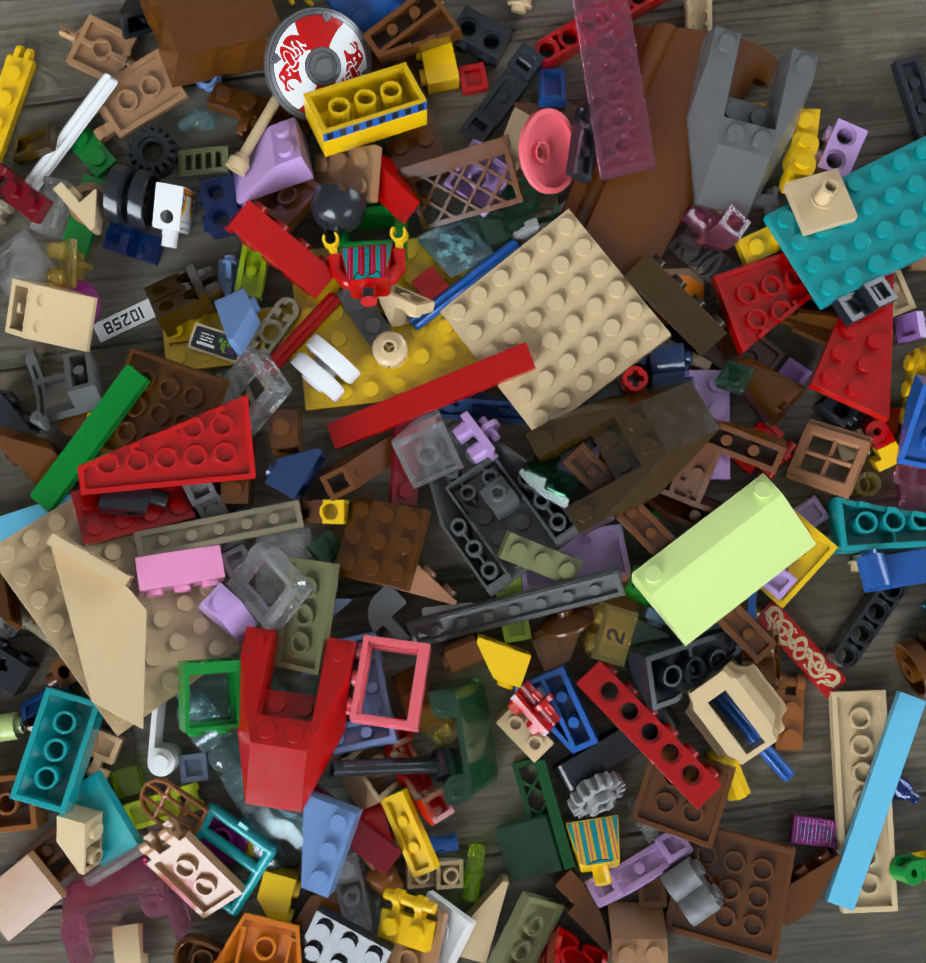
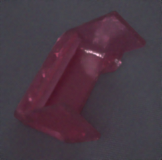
M144 854L78 878L65 888L67 894L63 897L61 938L70 963H93L95 960L88 942L91 934L88 919L139 901L142 911L148 917L159 918L168 914L176 941L182 940L192 926V921L185 901L146 865L149 859L147 855Z

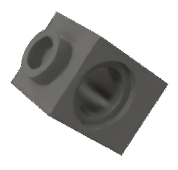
M502 475L479 491L483 500L499 522L522 506L518 496Z

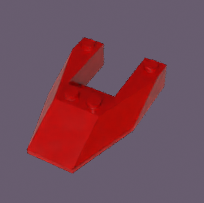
M247 626L240 657V728H237L245 804L302 813L346 730L348 715H346L347 701L349 697H352L353 692L351 678L353 670H357L358 659H356V649L358 644L356 641L328 638L317 696L271 690L270 687L275 667L274 661L278 634L271 629Z

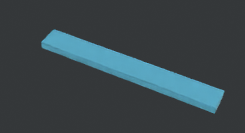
M896 691L840 852L841 860L833 872L824 898L830 903L854 911L924 710L925 700Z

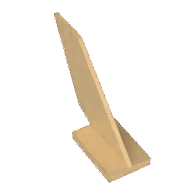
M52 533L46 544L52 548L91 701L143 729L147 610L128 587L131 586L136 576L65 536Z

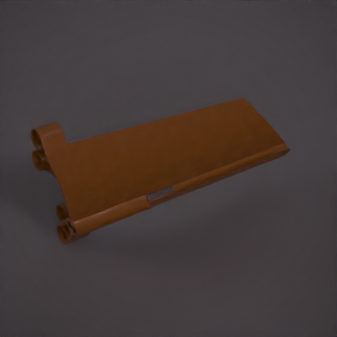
M656 23L652 27L627 24L624 26L614 48V52L616 51L628 60L597 128L599 132L592 180L590 183L585 184L577 180L574 181L560 215L569 209L623 276L647 253L652 257L655 254L660 258L662 257L694 196L686 116L703 37L709 31L677 28L669 23ZM740 38L728 97L744 100L751 84L758 87H766L767 89L778 66V60L761 45ZM624 114H630L633 117V122L620 151L613 156H605L603 149L615 121Z

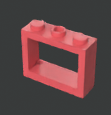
M364 635L363 643L358 642L356 649V659H360L358 670H353L351 687H355L353 698L349 697L347 701L346 715H350L349 719L351 722L419 732L431 656V645ZM373 650L417 656L407 720L362 714Z

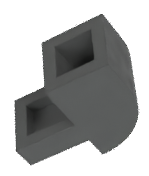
M384 586L375 594L368 607V621L374 632L381 626H384L386 628L384 633L388 638L407 641L410 638V634L393 617L408 602L398 589Z

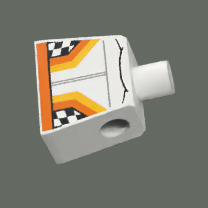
M156 182L152 225L162 230L160 246L177 249L179 233L189 234L197 193L183 186Z

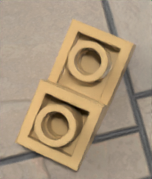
M437 857L441 865L439 868L413 878L405 861L407 889L435 887L437 890L464 888L463 859Z
M136 923L112 927L115 963H148V953H143V924Z

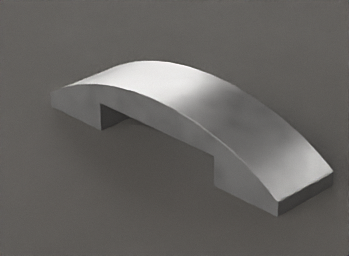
M215 483L183 485L192 506L196 507L201 519L231 513L227 504H221V494ZM245 540L220 544L223 565L230 579L256 567Z

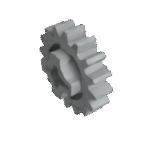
M605 771L603 774L598 773L590 779L581 781L576 787L577 791L570 793L571 798L567 802L575 817L577 816L579 819L583 816L586 818L594 817L603 811H609L615 806V803H617L616 799L622 797V792L626 790L625 783L619 773L616 774L615 771H612L610 774L608 771Z

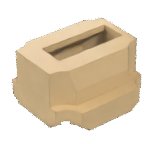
M732 659L718 671H714L702 679L703 682L697 687L693 686L688 690L687 694L690 704L686 708L685 713L718 757L728 755L743 765L777 742L778 734L785 729L782 723V716L787 711V706L753 662L740 665ZM725 690L761 736L746 748L740 745L708 703Z

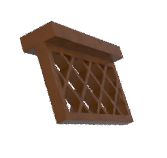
M509 135L400 168L403 179H407L408 185L420 201L416 207V212L422 231L525 201L510 149ZM504 154L507 168L502 175L490 168V165L496 156ZM489 159L486 165L480 162ZM474 163L484 169L478 182L464 175L470 164ZM463 167L461 173L455 169ZM449 171L458 176L452 190L439 183L444 172ZM487 171L500 178L494 192L481 185ZM508 173H510L511 179L506 177ZM438 174L436 180L431 178V176ZM425 179L433 184L427 197L418 192L415 181ZM462 179L475 186L469 199L456 193ZM504 181L514 187L516 198L506 200L498 195ZM437 187L450 194L444 207L431 200ZM478 189L492 196L485 207H480L472 202ZM453 196L466 203L461 214L456 215L447 209ZM495 199L501 201L499 203L492 204ZM428 204L441 211L437 221L427 222L425 210ZM469 206L475 209L467 212ZM444 214H447V215L450 216V217H447V218L442 219L443 216H444Z

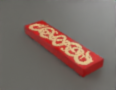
M769 600L756 612L755 621L762 629H778L781 650L824 697L829 698L830 691H836L847 681L835 666L827 662L822 651L774 601Z

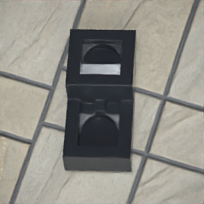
M881 276L863 284L858 290L838 298L831 305L845 326L848 327L898 299V296L884 276Z

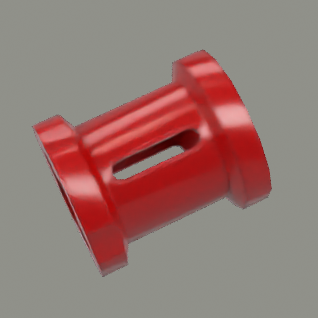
M639 366L630 367L620 378V387L623 392L628 394L642 391L648 382L647 372ZM632 375H635L636 380H640L635 387L631 381H628Z

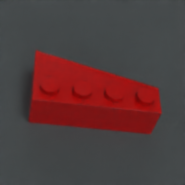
M248 200L243 203L223 229L229 234L236 233L243 245L255 253L258 251L266 263L276 270L280 269L285 278L311 298L317 299L333 278L328 259L322 255L319 257L315 256L310 251L312 246L301 237L296 240L288 233L291 229L281 220L277 219L274 221L266 215L268 209L255 200L252 203Z

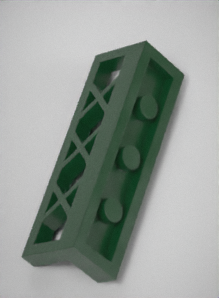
M542 755L535 763L530 758L513 762V770L542 870L562 864L565 870L575 867L544 756ZM535 764L537 774L532 783L521 778L519 768ZM538 779H539L541 788L535 786L536 783H537V781H538ZM523 784L529 786V789H528L527 792H525V788H524V785H523ZM533 789L544 796L540 809L533 807L528 802V797ZM545 807H547L548 814L543 812ZM531 810L537 813L534 820L532 817ZM540 816L551 821L552 827L547 836L536 830L535 825ZM553 832H554L556 841L553 840V839H551V836H552ZM538 837L544 839L542 845H540ZM548 842L558 847L561 857L545 861L543 851Z

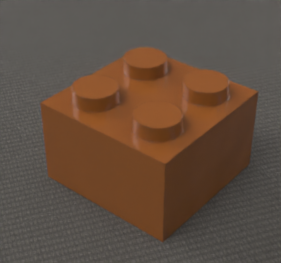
M19 769L0 771V833L34 830L49 821L48 809L9 798Z

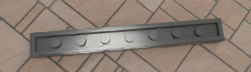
M614 567L407 620L406 625L413 642L433 644L625 596V589L619 569Z

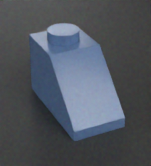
M243 288L214 301L227 340L238 356L244 354L261 325L257 314L261 311V308L255 296L249 297Z

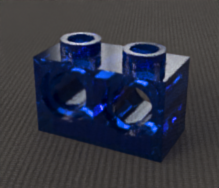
M232 175L199 180L201 190H197L200 206H204L206 216H202L205 232H209L214 240L237 236L236 233L229 234L223 229L226 224L223 226L217 225V220L222 216H228V223L241 207L236 200L235 184ZM218 190L224 191L220 199H212L214 192Z

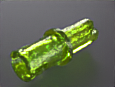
M478 843L470 845L467 868L463 870L465 882L462 899L470 902H477L479 900L481 878L485 876L483 864L486 848Z

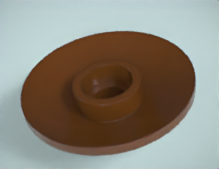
M581 606L549 614L542 621L541 630L546 636L554 638L574 635L586 629L593 622L594 612L588 606Z

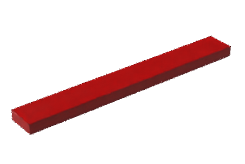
M526 342L328 423L327 427L334 448L340 450L537 368L528 344Z

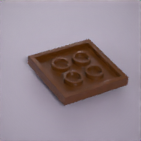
M354 497L335 562L340 564L338 577L410 592L431 512L427 509Z
M667 744L662 749V756L666 760H673L677 755V749L675 746ZM702 755L696 758L704 767L707 764L712 766L720 775L717 780L722 784L697 809L649 760L631 820L712 849L736 767ZM693 765L686 766L682 772L683 778L686 781H693L697 777V769Z

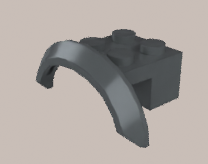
M34 345L28 346L25 361L33 381L37 411H34L30 416V421L43 430H50L53 421L86 413L95 408L104 396L101 370L91 349L89 352L78 350L63 354L65 372L46 377Z

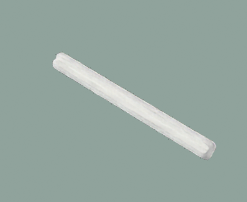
M104 73L58 134L56 151L42 156L25 180L39 190L118 85V81L112 75Z

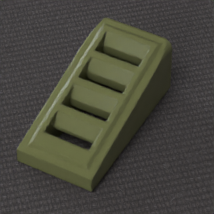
M215 146L178 151L179 179L232 178V171L225 165L230 155H232L230 147ZM186 158H191V170L186 171ZM196 158H201V169H197ZM207 158H211V168H207ZM217 158H221V167H217Z

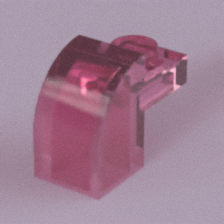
M694 201L681 219L699 234L696 240L698 244L715 251H723L732 247L740 241L751 224L732 205L718 214L713 209L694 205Z
M898 464L893 480L897 484L896 508L911 512H926V469Z

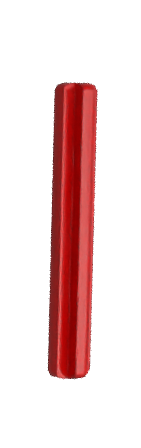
M328 293L259 367L260 372L271 379L341 304L340 299L335 294Z

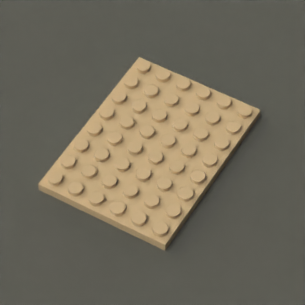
M70 499L0 542V573L90 698L52 548L46 544L52 533L63 535L84 547L73 502ZM134 535L84 547L136 576L134 559L138 555ZM136 577L131 586H128L147 610L144 717L178 694V661L230 657L242 648L243 641L238 644L198 608L200 603L214 588L203 589L202 585L192 586L191 591L175 593L174 590L163 591L162 596L146 598V594L139 595ZM204 674L189 675V685ZM94 703L117 737L134 725Z

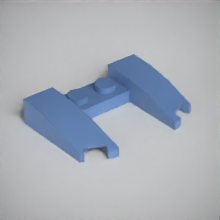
M369 632L344 638L343 640L356 641L358 644V642L363 643L364 635L379 637L376 632ZM373 650L363 714L395 718L391 709L382 651ZM302 672L303 677L313 676V674ZM349 721L333 755L398 743L397 729L356 724Z

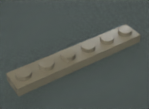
M294 500L133 533L137 555L142 557L220 545L304 528L300 501Z

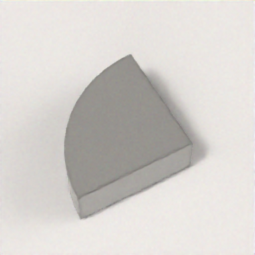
M537 218L525 221L524 227L513 232L512 238L519 245L526 243L540 232Z

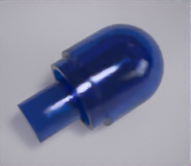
M901 775L894 797L900 800L906 798L913 804H916L920 799V795L912 790L913 785L910 781Z

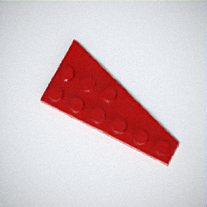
M784 252L710 278L738 355L744 353L756 341L765 336L777 324L786 319L812 297Z
M248 393L78 465L81 495L255 479Z

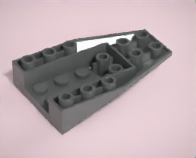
M458 420L422 445L421 456L440 525L486 591L493 597L529 571L497 556L507 530L556 550H559L580 534L564 506L539 493L523 478L522 474L531 462L498 440L494 442L489 437L488 439L495 447V452L499 457L493 461L487 457L476 464L466 450L477 442L476 439L472 437L461 444L452 432L463 421ZM502 475L518 496L522 506L499 522L483 500L479 491Z

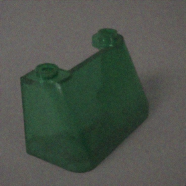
M476 677L430 683L428 693L432 712L440 718L455 717L462 757V761L457 762L459 773L451 775L444 784L446 806L460 804L491 786L498 778V766L486 690L483 682Z

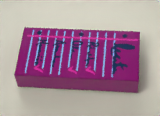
M792 813L789 841L796 844L837 849L836 821L831 818Z

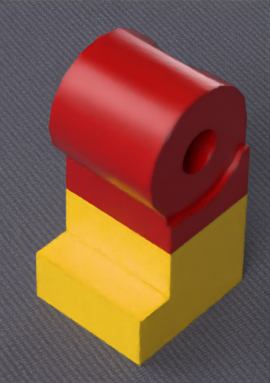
M874 417L865 418L861 422L859 429H862L864 435L873 438L871 447L875 455L868 459L872 467L881 472L897 464L896 458L899 446L885 422Z

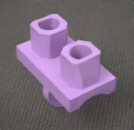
M467 411L460 416L463 421L452 432L461 444L472 437L476 439L477 442L466 449L473 461L477 464L487 457L491 461L499 457L495 452V447L488 439L491 437L494 442L500 439V435L497 433L501 426L497 419L488 421L483 416L479 419V423L482 425L479 428Z

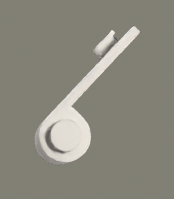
M166 702L155 709L151 715L147 763L150 772L159 777L166 776L179 766V755L182 754L180 747L176 744L163 742Z

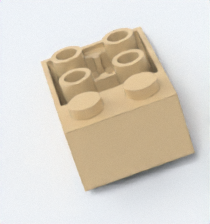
M12 278L5 332L30 340L89 352L98 298L39 280Z

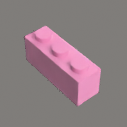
M220 545L135 557L134 559L139 595L146 594V598L162 596L163 591L174 590L175 593H184L191 591L192 586L202 585L203 589L214 588L219 582H223L225 578Z

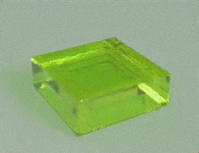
M139 763L110 772L118 799L141 792L144 781Z

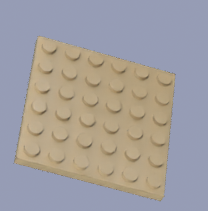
M569 209L440 311L478 361L526 342L528 344L537 369L497 386L531 430L580 408L624 374L630 367L637 364L671 337L670 332Z

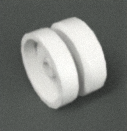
M315 333L306 343L308 350L317 357L315 361L304 352H298L290 363L303 374L302 377L320 393H325L336 403L345 391L343 386L334 378L338 376L345 383L353 384L361 373L334 347Z

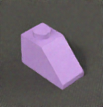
M219 583L198 607L238 644L244 640L247 626L256 627L258 625V622L242 601L222 583Z

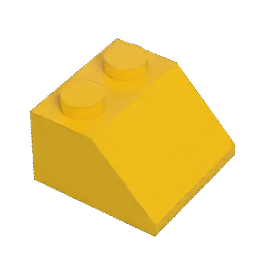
M477 633L476 642L493 678L497 681V685L510 690L513 689V686L520 688L531 659L529 651Z

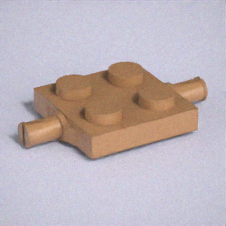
M91 14L88 15L84 25L77 32L64 25L61 26L62 30H59L60 37L72 41V48L66 59L68 65L97 79H100L104 73H109L113 76L136 62L133 59V54L140 42L139 39L134 37L125 40L122 36V29Z

